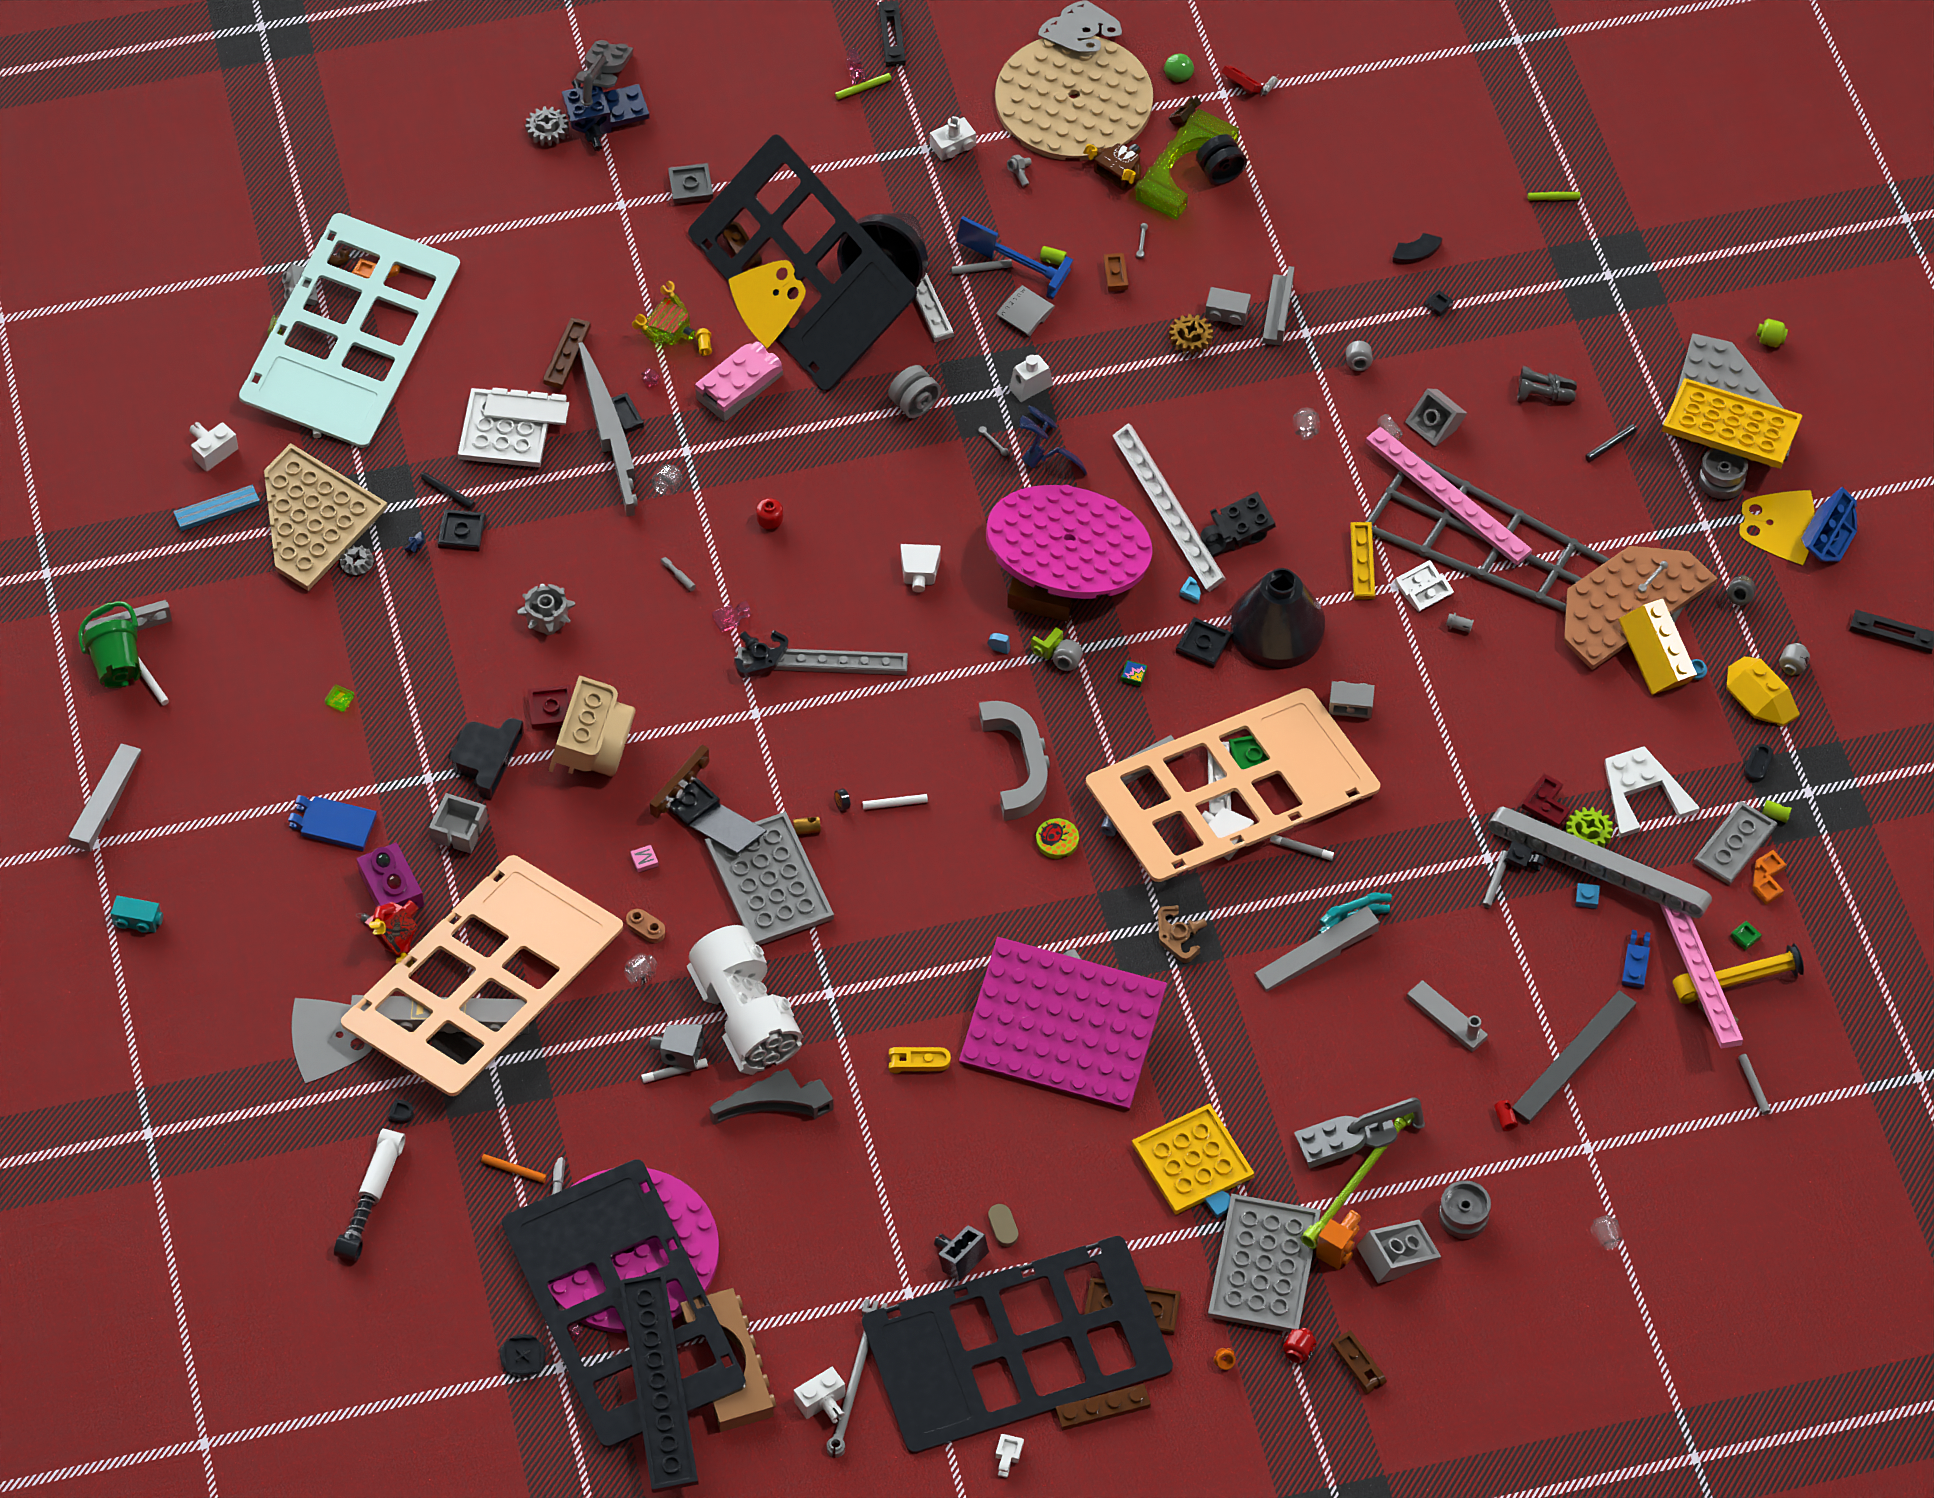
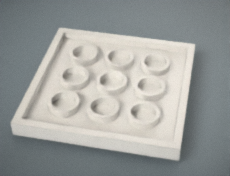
M471 388L458 459L540 467L549 424L484 417L487 395L492 394V390Z

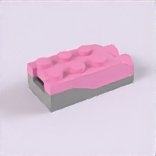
M756 341L753 344H746L695 384L696 399L725 422L783 375L782 363L775 354L768 353L760 342Z

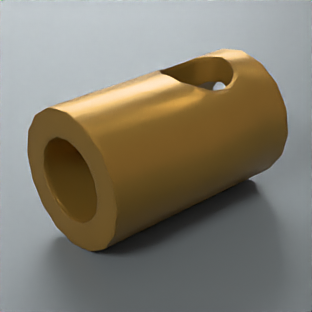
M819 816L793 819L794 830L797 835L821 832Z

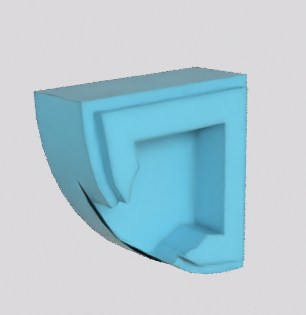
M1189 576L1181 588L1179 596L1198 604L1201 594L1200 588L1196 580Z

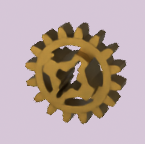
M1191 314L1188 315V318L1181 315L1180 321L1175 319L1174 325H1170L1169 339H1171V345H1176L1175 350L1177 351L1183 349V354L1187 351H1190L1191 355L1194 354V351L1200 354L1202 348L1207 350L1208 344H1212L1213 330H1211V323L1206 324V318L1199 320V315L1195 318H1192Z

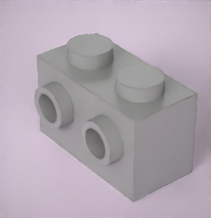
M1211 287L1206 304L1205 318L1245 326L1250 308L1251 294Z
M1332 681L1329 714L1371 718L1375 685Z

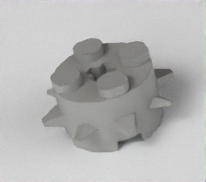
M540 584V588L535 586L528 594L522 595L525 598V606L517 612L518 615L526 616L529 629L533 628L546 635H551L562 628L566 622L569 623L571 621L568 618V610L576 605L574 601L566 599L564 588L560 589L552 584H548V586Z

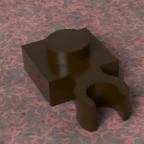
M1198 96L1195 99L1191 97L1185 105L1180 106L1168 117L1172 124L1188 122L1191 119V115L1196 111L1195 108L1202 103Z

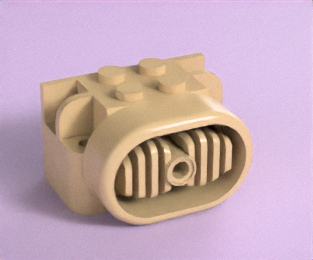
M579 675L549 768L550 772H553L555 764L559 763L569 766L568 773L573 774L574 768L581 771L592 770L611 777L616 774L636 710L632 706L616 701L618 693L613 686Z

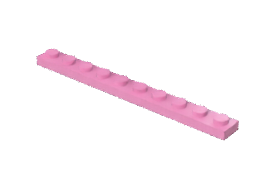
M1379 427L1366 438V444L1515 565L1520 564L1531 554L1532 549L1382 427Z
M1660 904L1720 1048L1742 1045L1743 1038L1691 916Z

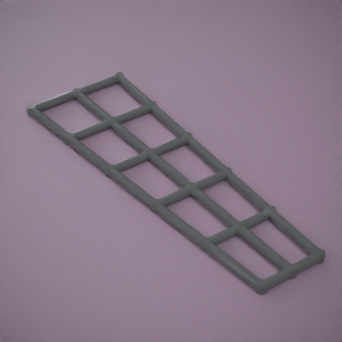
M1421 457L1419 458L1448 482L1458 486L1464 495L1469 492L1514 516L1507 526L1511 533L1514 532L1520 521H1523L1568 545L1555 565L1532 554L1524 559L1550 572L1540 590L1536 592L1488 573L1500 554L1496 548L1492 549L1480 569L1431 550L1430 548L1446 524L1484 542L1487 541L1465 523L1451 517L1453 513L1448 509L1442 513L1397 492V488L1406 476L1400 470L1366 520V522H1372V535L1417 552L1420 556H1427L1474 575L1479 580L1484 579L1531 598L1537 603L1546 604L1563 612H1566V604L1548 597L1546 594L1558 576L1574 584L1582 579L1563 569L1573 551L1577 550L1601 564L1610 560L1579 543L1577 539L1564 535L1525 514L1523 510L1508 505L1471 485L1469 481H1464ZM1391 498L1439 520L1422 546L1373 526ZM1686 605L1670 615L1674 623Z

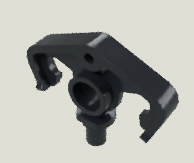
M773 630L771 639L773 642H779L780 646L770 649L765 643L759 642L756 637L751 638L746 631L742 632L739 637L745 643V649L750 651L753 663L749 668H744L743 660L734 657L737 673L742 678H748L773 671L788 649V638Z

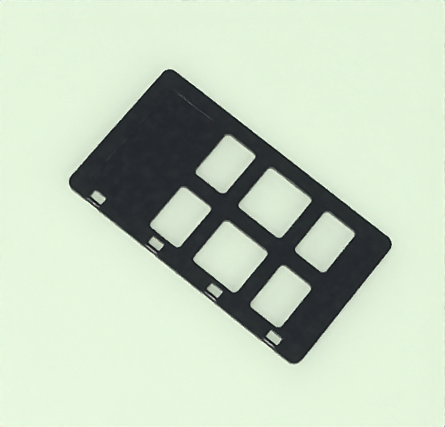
M777 134L772 135L695 220L688 231L692 240L704 251L705 255L728 281L730 278L743 273L744 267L773 238L794 262V276L796 280L802 282L805 278H808L821 293V299L794 328L787 324L777 338L812 376L819 387L826 391L835 387L917 296V289L785 139ZM784 164H787L800 179V184L780 207L771 214L757 199V194ZM813 194L835 218V223L808 253H805L785 231L783 225L808 196ZM746 208L759 222L760 229L733 258H730L717 243V239L743 209ZM848 233L862 249V253L842 276L832 284L818 268V263L844 234ZM707 240L713 245L710 250L704 245ZM796 287L790 288L787 292V296H789L795 290ZM775 289L773 291V295L777 296L779 294V290ZM814 363L820 368L816 373L811 369Z
M639 1159L629 1161L508 1213L502 1218L503 1229L602 1446L611 1448L643 1434L638 1399L613 1410L605 1411L593 1387L596 1382L632 1367L630 1349L595 1365L585 1367L567 1329L570 1325L607 1309L615 1308L627 1332L619 1285L620 1278L611 1257L655 1237L659 1238L670 1262L668 1265L645 1275L664 1272L666 1284L674 1280L679 1281L696 1317L695 1321L674 1330L676 1346L679 1347L699 1337H705L717 1361L715 1365L682 1379L687 1414L744 1389L746 1386L745 1376L643 1161ZM647 1182L650 1191L643 1194L639 1185ZM674 1240L677 1249L670 1251L666 1242ZM595 1265L605 1284L606 1291L565 1310H559L550 1293L548 1284L587 1266ZM701 1297L705 1306L697 1309L694 1300ZM729 1356L732 1365L725 1368L721 1359Z
M1121 1236L1106 1238L1087 1246L1084 1245L1032 1261L1029 1264L1006 1269L958 1286L948 1287L906 1300L887 1308L877 1309L864 1314L862 1317L863 1329L906 1448L914 1454L1056 1409V1406L1107 1394L1167 1375L1173 1369L1172 1359L1125 1239ZM1100 1248L1101 1254L1089 1257L1088 1251ZM1090 1263H1096L1113 1305L1081 1315L1078 1313L1064 1272ZM1033 1268L1035 1274L1023 1278L1021 1272ZM1042 1278L1048 1279L1063 1321L1021 1335H1015L999 1293L1003 1290ZM967 1290L968 1295L959 1298L955 1297V1292ZM981 1298L984 1300L998 1341L966 1351L961 1343L949 1308ZM896 1310L900 1311L901 1316L889 1319L887 1313ZM1118 1322L1122 1327L1136 1366L1105 1376L1101 1373L1087 1332ZM1062 1339H1070L1086 1382L1047 1395L1038 1396L1022 1353ZM998 1359H1005L1021 1402L988 1412L978 1389L972 1368Z

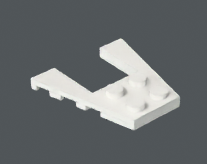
M1645 746L1605 759L1604 764L1608 784L1611 789L1612 804H1614L1615 819L1618 824L1620 838L1640 832V825L1625 796L1649 788L1662 786L1679 819L1699 813V806Z

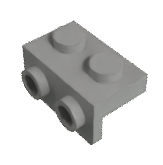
M291 264L288 270L283 273L282 282L284 283V298L286 302L299 282L305 267ZM305 280L302 286L308 288L311 281ZM316 285L306 304L315 305L317 303Z

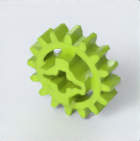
M1583 807L1581 813L1575 810L1574 816H1569L1566 830L1567 833L1604 848L1605 843H1610L1613 835V822L1608 821L1609 815L1602 816L1601 809L1598 812H1594V807H1591L1590 811Z

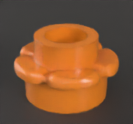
M1220 1348L1217 1350L1216 1356H1214V1364L1224 1370L1232 1368L1236 1361L1234 1351L1230 1348Z

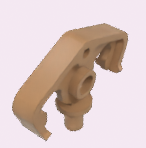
M1179 906L1161 907L1158 910L1159 943L1179 961L1189 963L1200 954V947L1198 945L1190 947V951L1184 953L1181 950V944L1189 939L1190 933L1194 936L1199 929L1206 927V920L1204 918L1195 922L1188 920V925L1183 922H1176L1171 925L1165 917L1167 915H1172L1173 917L1178 915Z

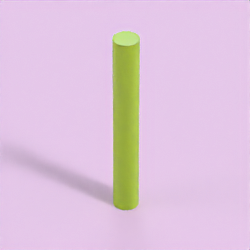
M887 73L835 93V97L837 100L886 83L892 80L891 75Z

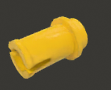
M705 328L699 329L695 335L696 340H698L699 354H702V356L712 353L710 343L712 335Z

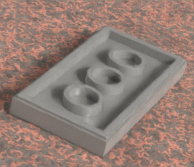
M1740 801L1694 858L1693 863L1730 885L1776 828L1777 822Z

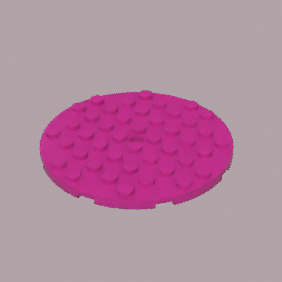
M1041 485L1015 491L1002 498L994 506L987 521L986 541L989 550H992L997 556L996 561L1021 582L1033 588L1037 585L1048 589V593L1058 596L1093 599L1096 598V595L1108 594L1113 596L1122 593L1142 580L1149 568L1152 557V543L1149 534L1131 511L1117 503L1114 499L1070 485Z
M647 1168L651 1180L706 1293L714 1278L719 1259V1239L715 1220L706 1203L690 1186L667 1173ZM603 1170L592 1175H589L579 1180L573 1185H576L580 1182H583L608 1170ZM647 1182L639 1185L643 1194L650 1191ZM656 1237L633 1246L635 1248L631 1253L622 1251L611 1257L620 1280L643 1276L668 1265L670 1262L659 1238ZM674 1240L666 1242L670 1251L677 1249ZM595 1265L587 1266L548 1284L554 1301L563 1309H567L606 1291L605 1284ZM677 1280L666 1284L672 1321L682 1316L680 1303L688 1301L680 1282ZM615 1308L607 1309L580 1321L585 1325L603 1331L616 1333L626 1331Z

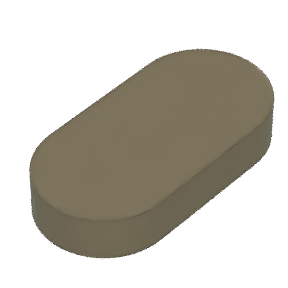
M1003 1204L992 1206L988 1213V1219L996 1241L1004 1247L1013 1246L1018 1240V1229L1010 1209Z

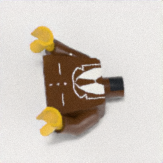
M1117 143L1112 147L1097 149L1091 144L1086 145L1083 154H1088L1090 160L1095 159L1094 172L1120 189L1125 190L1129 183L1138 182L1141 178L1142 166L1140 165L1139 156L1141 149L1138 145L1132 144L1127 148Z

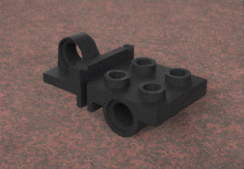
M1257 491L1220 509L1221 515L1218 514L1216 508L1211 510L1210 513L1216 525L1204 528L1200 535L1211 556L1215 557L1230 549L1235 551L1234 545L1236 544L1241 548L1242 543L1246 541L1250 544L1261 542L1267 536V531L1275 528L1276 524Z

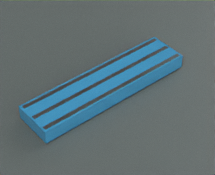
M253 485L176 510L174 511V516L180 530L184 531L260 505V501Z

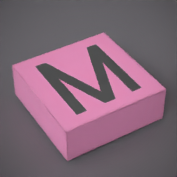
M651 845L630 851L638 873L658 866V861Z

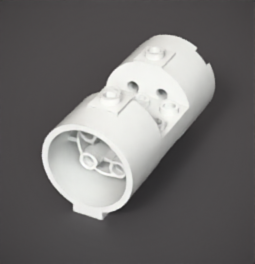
M732 925L717 929L700 939L689 953L691 963L687 965V968L703 1000L713 1004L722 1003L729 1017L724 1027L726 1033L722 1038L739 1071L754 1075L757 1071H763L766 1065L775 1062L777 1066L790 1059L801 1048V1038H803V1035L793 1018L794 1014L791 1010L790 1002L785 997L773 994L768 996L766 993L767 988L761 982L767 973V962L763 956L762 948L755 944L746 927Z

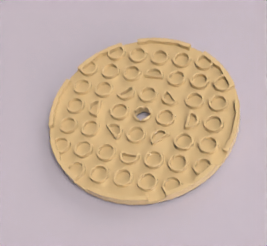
M1098 36L1077 39L1078 41L1098 39L1101 42V48L1095 52L1075 51L1046 38L1036 40L1024 46L1006 62L997 79L995 104L1001 123L1010 135H1014L1021 141V145L1040 155L1059 160H1065V158H1079L1080 161L1090 160L1088 154H1083L1087 144L1094 145L1097 149L1112 147L1117 143L1125 145L1129 141H1134L1143 131L1150 118L1153 104V88L1147 71L1132 53L1124 47ZM1093 43L1086 44V46L1089 48L1095 46ZM1076 93L1079 96L1075 99L1069 97L1070 95H1075Z

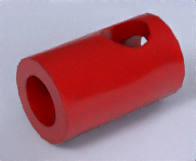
M1502 1100L1497 1102L1494 1108L1502 1130L1511 1131L1517 1128L1518 1122L1510 1101Z

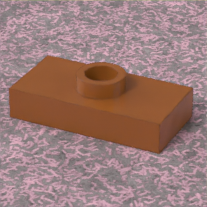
M1124 253L1103 254L1108 291L1128 290Z

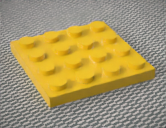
M1207 1104L1132 1140L1133 1148L1175 1215L1204 1202L1206 1198L1218 1192H1225L1254 1178L1255 1173L1211 1104Z

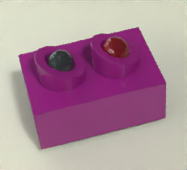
M397 842L386 847L377 848L374 852L356 858L359 874L376 907L389 902H394L403 907L409 900L415 903L418 908L424 906L423 893Z

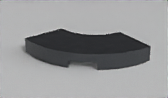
M1423 233L1414 242H1398L1392 262L1408 264L1416 263L1417 260L1425 257L1429 258L1439 249L1443 238Z

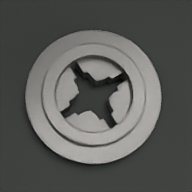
M353 545L352 548L346 549L345 553L340 555L342 569L352 575L366 573L371 569L374 562L370 549H365L362 545L360 547ZM360 555V560H357L354 564L353 559Z

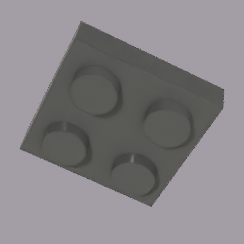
M708 163L668 168L674 204L713 199Z

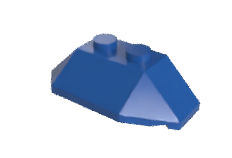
M1843 487L1839 488L1818 508L1801 537L1805 547L1819 561L1839 562L1857 532V514L1855 509L1857 507V500Z

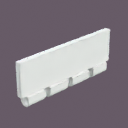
M493 388L492 394L487 395L484 417L566 425L569 402H566V395L552 394L551 400H548V393L531 392V396L528 398V391L511 389L510 396H507L508 389Z

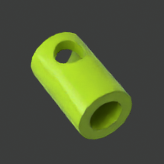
M1043 246L1040 260L1060 266L1067 256V252Z
M1766 800L1762 814L1787 823L1792 808Z

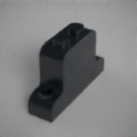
M509 718L500 728H494L473 721L466 724L464 730H460L457 744L449 752V759L452 760L453 771L456 774L475 779L474 787H477L480 797L488 800L492 799L524 734L523 721Z

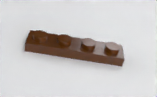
M571 317L543 378L544 385L559 389L564 388L579 355V343L583 342L584 344L591 328V322Z
M702 744L650 802V814L658 818L661 813L667 812L671 802L681 796L684 787L695 780L701 768H706L710 761L708 747Z
M1141 1384L1056 1406L1055 1411L1061 1429L1064 1431L1151 1408V1403L1145 1385Z

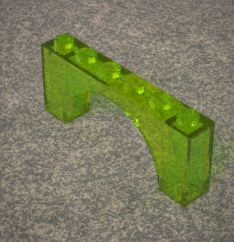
M1198 108L1194 115L1191 114L1186 125L1178 130L1175 139L1169 141L1164 153L1158 155L1153 167L1150 166L1145 177L1137 182L1135 186L1136 200L1177 220L1187 208L1188 194L1178 188L1173 182L1169 173L1172 165L1181 156L1199 150L1206 141L1215 136L1228 134L1237 143L1239 128Z

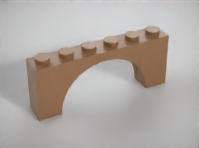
M733 1288L706 1295L726 1338L731 1340L740 1349L746 1362L744 1372L746 1386L744 1389L713 1402L714 1414L720 1432L774 1417L773 1408L776 1407L774 1395H769L767 1388L770 1387L769 1380L766 1374L762 1375L760 1368L763 1367L760 1354H755L756 1342L753 1334L749 1335L747 1331L750 1325L747 1315H742L740 1309L743 1308L740 1295L736 1296ZM701 1297L694 1300L697 1309L705 1306ZM689 1302L680 1303L685 1325L695 1321L696 1317Z

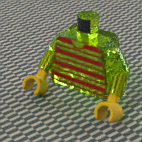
M667 281L666 285L669 287V290L663 285L660 291L663 295H668L669 298L665 297L647 319L642 314L635 317L636 320L632 322V327L634 329L641 328V332L654 344L675 345L681 337L691 341L695 335V330L690 328L689 312L678 294H674V283Z

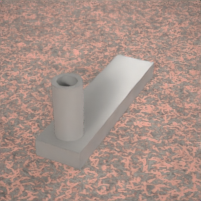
M1423 980L1407 993V999L1471 1052L1476 1050L1487 1039L1488 1034L1480 1028L1481 1019L1478 1016L1473 1015L1467 1018Z

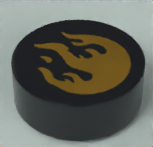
M844 788L835 790L834 798L840 811L849 809L851 802L848 792Z

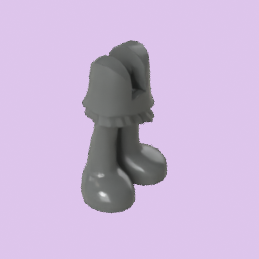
M1522 366L1517 401H1525L1529 394L1547 396L1551 398V401L1555 400L1556 402L1575 401L1576 381L1558 376L1557 374L1553 375L1550 372L1546 376L1534 372L1527 366Z

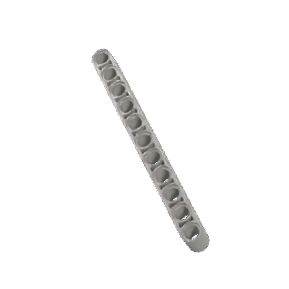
M1498 808L1488 823L1489 830L1500 837L1510 841L1514 840L1532 848V850L1691 917L1701 918L1712 902L1711 895L1703 889L1509 808Z

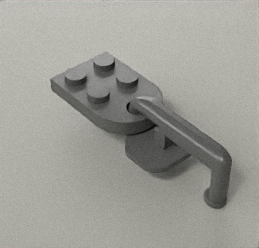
M604 40L594 42L585 55V66L589 70L580 71L576 76V81L584 84L583 99L581 100L584 106L593 104L592 85L605 88L615 86L618 78L611 73L624 69L633 55L632 47H628L626 44H609Z
M1410 1098L1364 1114L1359 1118L1340 1116L1296 1131L1294 1134L1308 1167L1312 1168L1355 1153L1364 1145L1380 1148L1393 1143L1398 1135L1392 1119L1413 1112V1127L1421 1129L1425 1126L1420 1100L1418 1098Z

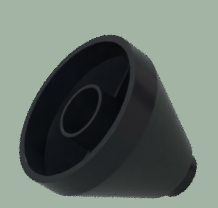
M902 212L872 214L858 219L857 222L917 289L923 281L928 267L925 241L918 220L913 215ZM848 233L844 234L841 238L837 250V261L841 274L862 253V249Z
M1278 568L1267 573L1244 592L1233 607L1230 626L1233 643L1245 658L1257 665L1272 669H1286L1298 666L1312 658L1319 650L1323 641L1325 630L1323 609L1302 580L1289 569Z

